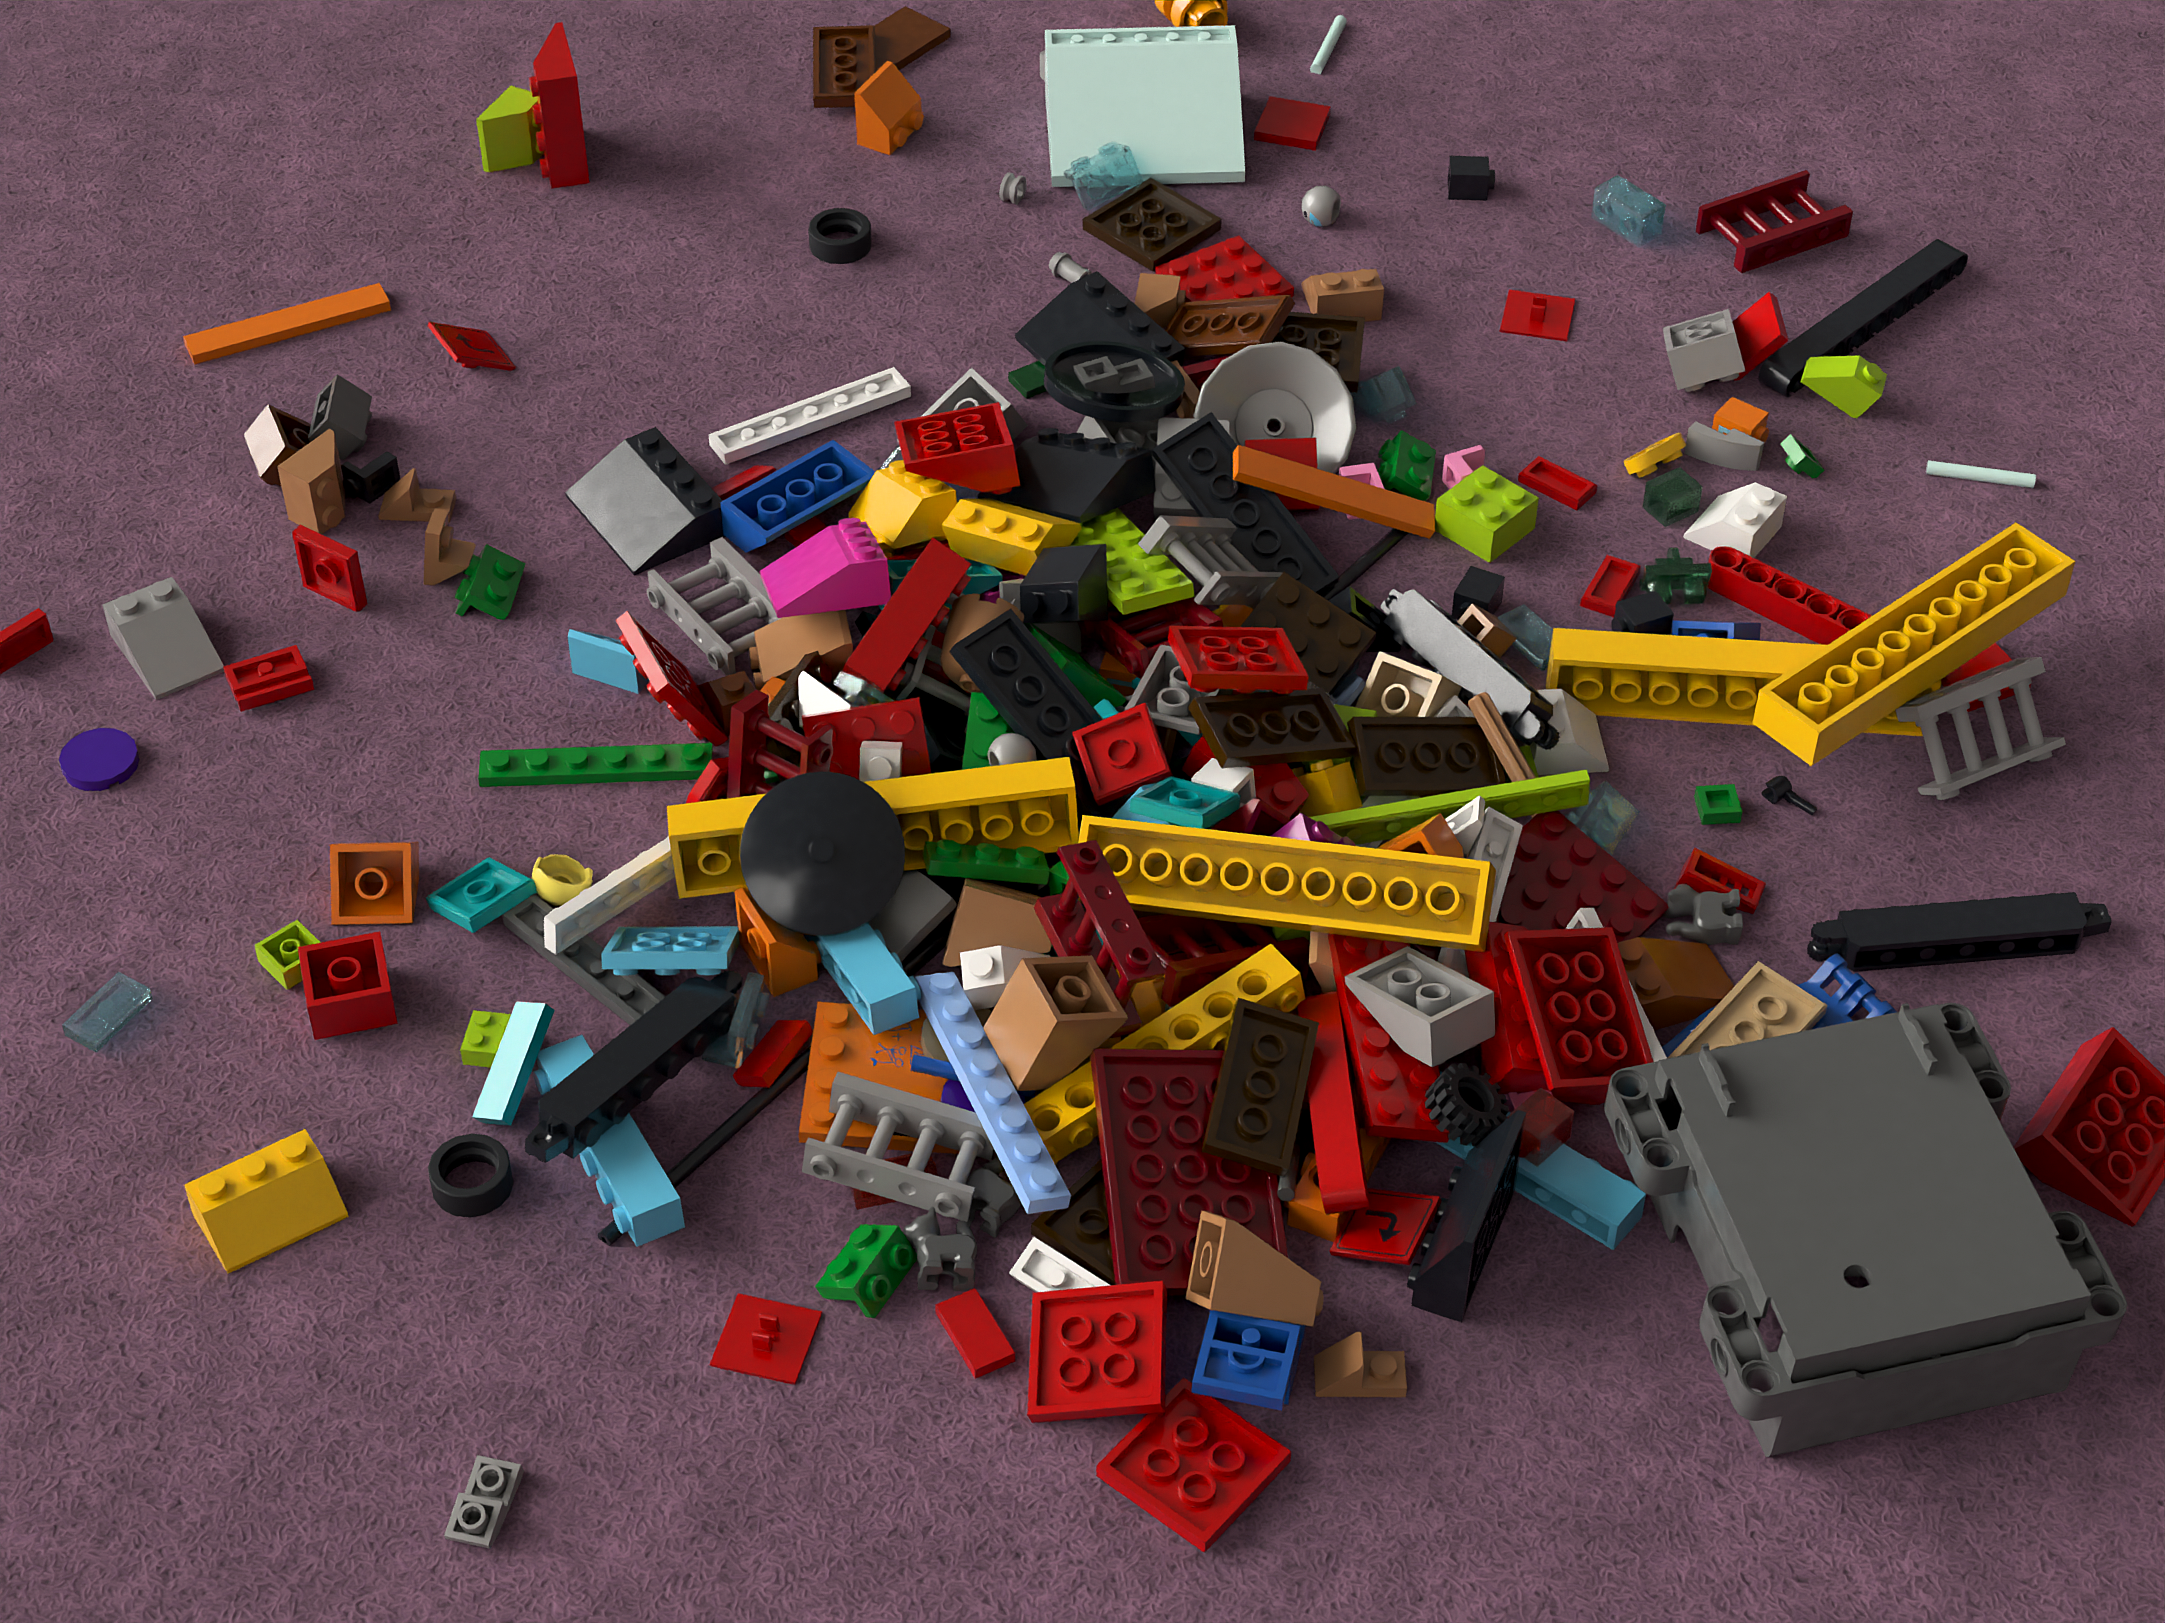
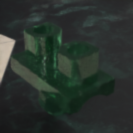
M1669 547L1667 558H1655L1654 565H1645L1643 579L1639 581L1640 590L1647 591V593L1656 590L1666 604H1670L1672 600L1671 590H1683L1685 604H1703L1706 598L1707 585L1712 575L1711 563L1693 564L1692 557L1680 558L1679 549L1677 547Z

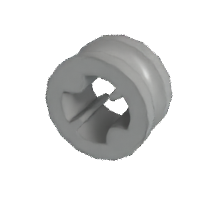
M1006 173L1000 186V200L1006 202L1010 199L1011 203L1017 205L1024 197L1026 178L1021 175L1016 178L1015 174Z

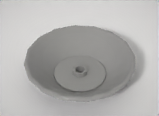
M1284 342L1249 345L1222 360L1202 385L1193 415L1194 419H1201L1212 412L1217 420H1230L1229 435L1237 445L1244 446L1245 440L1316 438L1317 467L1320 470L1336 474L1339 467L1348 459L1356 431L1353 398L1337 369L1312 350ZM1271 421L1278 422L1280 430L1277 432L1269 431L1267 428L1268 423Z

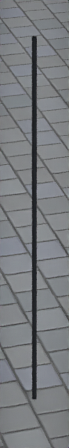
M1395 528L1390 530L1340 575L1337 584L1319 595L1328 601L1353 584L1409 533ZM1178 731L1175 742L1182 736ZM1077 809L1078 822L1081 823L1082 814ZM953 919L902 963L903 971L908 977L915 975L945 948ZM811 1045L786 1066L769 1088L763 1087L666 1173L674 1188L682 1183L808 1070ZM613 1220L598 1233V1238L608 1246H611L624 1233L619 1231L615 1220Z

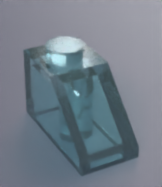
M1400 366L1360 381L1358 393L1350 392L1354 408L1374 423L1386 419L1388 424L1396 422L1407 416L1405 409L1417 404Z

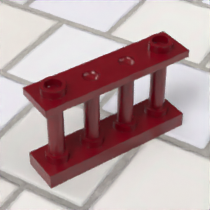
M1805 170L1699 206L1695 231L1700 235L1714 229L1718 230L1737 248L1734 267L1740 273H1744L1848 237L1853 211L1846 204L1826 211L1807 194L1810 173ZM1797 202L1812 216L1800 220L1784 205ZM1770 211L1785 225L1773 229L1758 214ZM1744 220L1758 235L1745 238L1731 224Z
M1194 597L1149 608L1150 610L1117 623L1115 621L1144 610L1123 615L1115 606L1108 608V621L1078 622L1084 636H1089L1123 664L1130 674H1135L1139 679H1142L1160 644L1170 646L1167 640L1149 648L1145 646L1167 639L1169 626L1224 627L1223 620L1204 605H1198L1194 601ZM1166 621V623H1163V624H1161V625H1158V626H1155V627H1153V628L1147 629V630H1145V631L1136 633V634H1134V635H1130L1131 633H1134V632H1136V631H1139V630H1142V629H1144V628L1150 627V626H1152V625L1158 624V623H1160V622Z
M757 689L731 707L727 798L767 794L774 786L766 783L764 778L765 768L787 779L810 772H830V759L833 754V727L826 724L807 738L769 719V695ZM769 736L801 752L800 767L767 751L766 737Z
M1092 840L1061 846L1058 848L1057 854L1069 875L1066 887L1061 894L1038 898L1034 910L1058 957L1093 956L1128 1017L1126 1022L1108 1039L1132 1034L1140 1029L1142 1025V1020L1130 999L1136 984L1163 978L1166 972L1097 841ZM1079 896L1086 908V912L1079 901ZM1096 929H1097V931H1098V933H1099V935H1100L1102 941L1104 942L1103 945H1102V943H1101L1099 937L1097 936V934H1096V932H1095ZM1113 963L1115 964L1116 968L1118 969V971H1119V973H1120V975H1121V978H1119V976H1118V974H1117V972H1116V970H1115V968H1114V966H1113Z
M1171 914L1138 919L1166 972L1161 999L1169 1007L1182 1002L1269 944H1272L1300 972L1302 981L1307 978L1310 942L1305 937L1278 942L1260 925ZM1249 937L1258 946L1244 948L1235 939ZM1213 941L1224 952L1210 954L1200 944ZM1181 949L1190 959L1176 961L1167 952Z

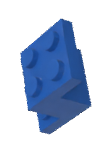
M1211 1310L1192 1380V1393L1282 1411L1283 1405L1289 1404L1306 1325Z

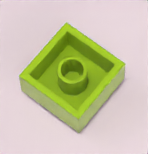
M296 920L254 946L258 962L288 990L303 981L298 947L321 942Z
M473 1010L460 1048L463 1065L491 1068L511 1014Z

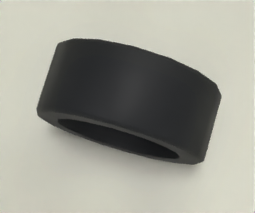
M849 208L829 209L815 215L809 223V248L812 254L820 261L830 264L852 263L864 258L871 250V224L868 218L859 211ZM834 232L855 234L851 238L842 240L824 237Z
M471 1133L456 1136L441 1144L432 1154L428 1165L434 1200L442 1210L454 1216L471 1218L492 1212L507 1200L514 1184L508 1151L500 1141L488 1135ZM483 1162L496 1168L495 1175L488 1182L478 1187L468 1189L457 1188L446 1183L445 1180L446 1176L454 1168L465 1163Z

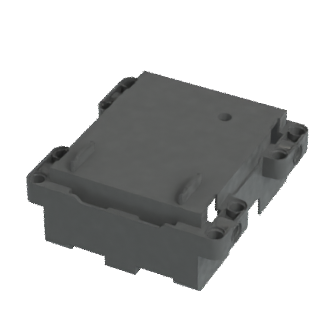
M1905 1003L1901 1005L1900 1012L1710 1050L1709 1044L1706 1043L1702 1044L1700 1052L1622 1068L1611 1076L1604 1110L1616 1137L1618 1147L1624 1155L1636 1185L1641 1191L1649 1194L1670 1243H1675L1679 1226L1688 1240L1709 1288L1699 1320L1701 1334L1733 1407L1739 1415L1749 1420L1766 1457L2065 1391L2083 1349L2111 1342L2120 1327L2127 1310L2126 1298L2086 1223L2081 1217L2072 1212H2047L2000 1123L2011 1092L2010 1081L1974 1014L1962 1004L1945 1003L1909 1009V1004ZM1862 1275L1867 1279L1869 1285L1864 1288L1852 1287L1846 1282L1845 1278L1849 1276L1860 1277ZM1770 1303L1784 1332L1778 1351L1768 1352L1758 1330L1761 1318L1766 1317Z

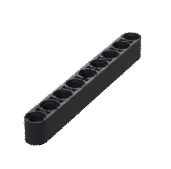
M1940 239L1934 240L1767 358L1759 371V382L1789 398L1792 396L1789 393H1796L1806 386L1801 382L1806 361L1810 357L1849 355L1854 351L1852 348H1859L1875 336L1873 333H1880L1895 322L1894 318H1901L1915 308L1913 306L1915 303L1919 305L1935 293L1933 290H1940L1955 279L1954 275H1961L1967 265L1968 255Z

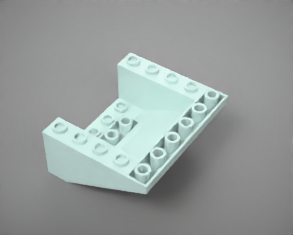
M1235 25L1045 30V99L1052 187L1139 185L1149 178H1153L1161 184L1245 182L1238 46Z

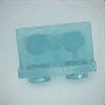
M1116 142L1107 143L1098 149V154L1091 158L1084 156L1070 163L1071 168L1063 172L1067 179L1072 180L1085 210H1090L1144 182L1129 146L1117 144Z
M1604 781L1592 790L1590 788L1589 805L1576 807L1574 812L1570 811L1565 817L1607 853L1612 855L1640 811L1607 781Z
M748 972L729 1032L724 1036H720L707 1047L702 1054V1060L739 1068L744 1062L748 1048H755L759 1033V1025L756 1022L758 1017H765L769 1002V994L763 992L765 975Z

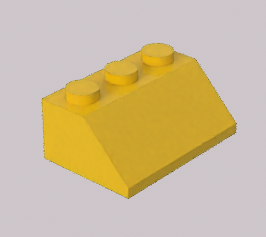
M903 460L891 462L888 468L875 472L848 514L849 518H858L861 522L866 521L876 538L893 549L930 540L932 537L945 536L942 524L957 504L956 490L940 480L906 472Z
M989 498L960 499L942 524L950 549L961 557L1025 576L1043 548L1068 547L1082 529L1080 523Z
M306 1129L184 1184L192 1214L227 1274L349 1217L325 1160Z

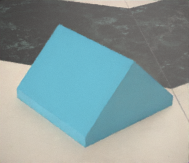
M569 629L567 637L572 673L637 694L641 692L649 679H645L636 669L632 661L637 657L635 654L629 653L620 640L600 634Z

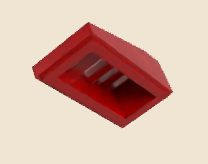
M1694 847L1682 868L1674 889L1680 884H1687L1699 893L1706 891L1729 893L1732 889L1725 885L1730 883L1733 884L1732 889H1739L1740 905L1736 909L1753 914L1758 906L1766 883ZM1742 887L1750 889L1747 896L1740 893Z

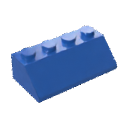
M831 440L720 502L723 535L747 553L767 544L864 489L875 474V471L836 441Z

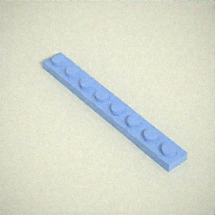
M947 972L915 976L921 991L919 1002L1026 1213L1032 1214L1068 1208L1071 1194L1003 1064L983 1030V1026L955 973Z

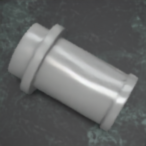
M1057 252L1049 262V269L1052 270V275L1055 277L1061 276L1070 283L1092 274L1090 270L1073 261L1071 255L1067 252Z

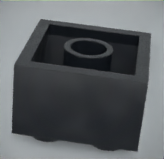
M1106 544L1043 548L1020 584V611L1024 614L1023 623L1054 624L1108 621Z

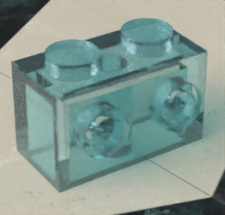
M1616 175L1595 187L1591 218L1637 247H1641L1661 235L1666 204L1626 179Z

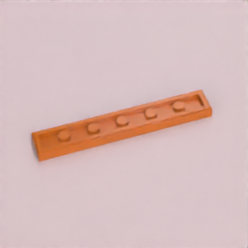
M376 283L183 336V339L195 365L391 311V305L381 284Z
M1238 445L1233 452V480L1428 539L1435 532L1434 504L1241 445Z

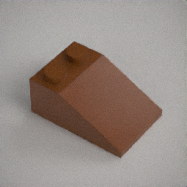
M1643 937L1617 943L1628 979L1654 1030L1696 1019L1702 1013L1718 1005L1734 988L1733 983L1705 943Z

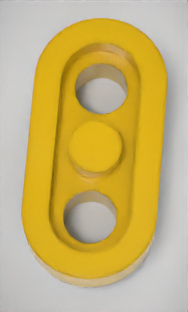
M1681 432L1655 442L1625 459L1623 463L1629 475L1636 473L1638 478L1656 471L1658 469L1656 463L1662 460L1663 464L1681 457L1683 455L1681 449L1686 446Z

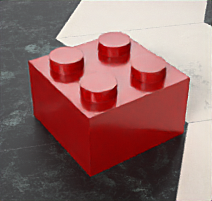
M380 931L298 947L306 1005L314 1040L398 1024Z

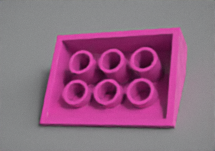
M858 518L842 519L838 521V525L828 526L760 570L761 580L778 618L887 604L891 598L887 558L867 522H861Z

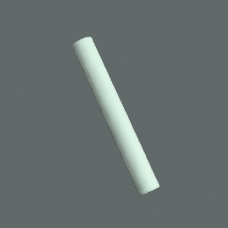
M1338 15L1335 18L1310 67L1311 73H1322L1347 23L1344 16Z
M1929 460L1926 468V474L2027 488H2034L2036 474Z

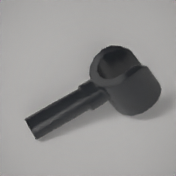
M1776 776L1765 783L1768 788L1762 791V796L1772 804L1785 799L1810 815L1817 811V807L1792 791V785L1787 777Z

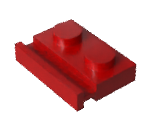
M297 645L223 666L226 679L241 712L314 690L311 675L308 673Z

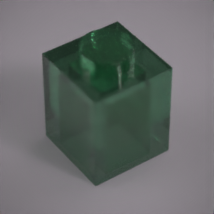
M1678 467L1646 482L1642 508L1664 527H1667L1699 511L1702 486L1697 480Z

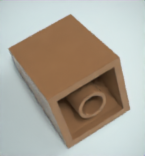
M845 610L784 617L754 631L755 647H749L751 670L759 669V672L753 673L755 690L760 691L772 676L786 681L805 654L818 651L823 662L829 666L839 693L844 697L855 695V690L844 688L838 684L844 665L853 653L852 639Z
M965 878L945 946L943 965L949 967L960 966L961 952L1000 945L1036 953L1050 952L1052 943L1034 910L1037 899L1042 897L980 879Z
M1093 956L1022 958L983 1030L1017 1091L1044 1090L1072 1072L1093 1052L1094 1048H1098L1126 1022L1128 1017Z
M1201 1210L1186 1299L1210 1310L1313 1327L1315 1316H1319L1323 1307L1324 1295L1320 1289L1321 1281L1235 1220Z

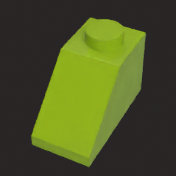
M1860 355L1810 357L1806 361L1801 382L1852 418H1858L1882 396L1887 374L1879 366L1868 362Z

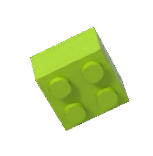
M1482 465L1437 499L1435 531L1491 563L1535 529L1539 497Z

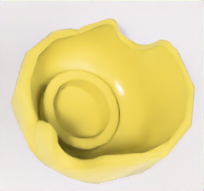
M550 854L544 858L539 857L532 872V880H534L537 889L536 893L540 899L553 906L560 907L579 895L584 889L592 886L593 871L591 868L585 869L580 862L567 855Z

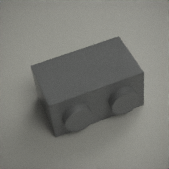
M337 374L317 394L308 440L313 441L325 431L331 429L335 433L340 460L346 459L353 451L359 452L367 440L365 430L372 416V412L369 411L372 396Z

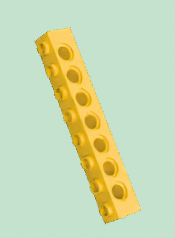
M1269 944L1109 1049L1224 1050L1233 1007L1238 998L1283 1012H1289L1306 999L1301 974L1272 944ZM1091 1061L1024 1104L1055 1165L1059 1160L1076 1149L1086 1146L1094 1137L1099 1135Z

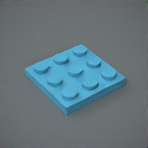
M738 926L618 927L602 951V969H613V974L621 976L637 974L638 969H655V974L676 975L680 973V969H696V973L699 975H717L721 973V969L728 968L740 943Z

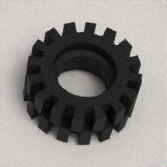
M1456 1063L1450 1065L1426 1091L1425 1097L1428 1099L1425 1101V1107L1432 1109L1428 1114L1432 1121L1438 1119L1440 1122L1437 1128L1441 1132L1444 1129L1450 1132L1448 1138L1455 1141L1460 1137V1144L1467 1146L1471 1142L1472 1146H1476L1507 1119L1506 1115L1509 1112V1107L1504 1105L1507 1102L1505 1094L1497 1093L1501 1089L1496 1082L1492 1085L1488 1081L1491 1078L1489 1074L1485 1072L1481 1076L1478 1067L1473 1065L1468 1069L1467 1063H1460L1458 1066Z

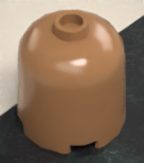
M980 594L962 595L953 601L941 649L940 663L945 675L964 691L980 692L981 690L949 651L954 644L1009 609H1012L1023 622L1024 614L1015 605L1004 599L997 598L996 604L988 601H979Z

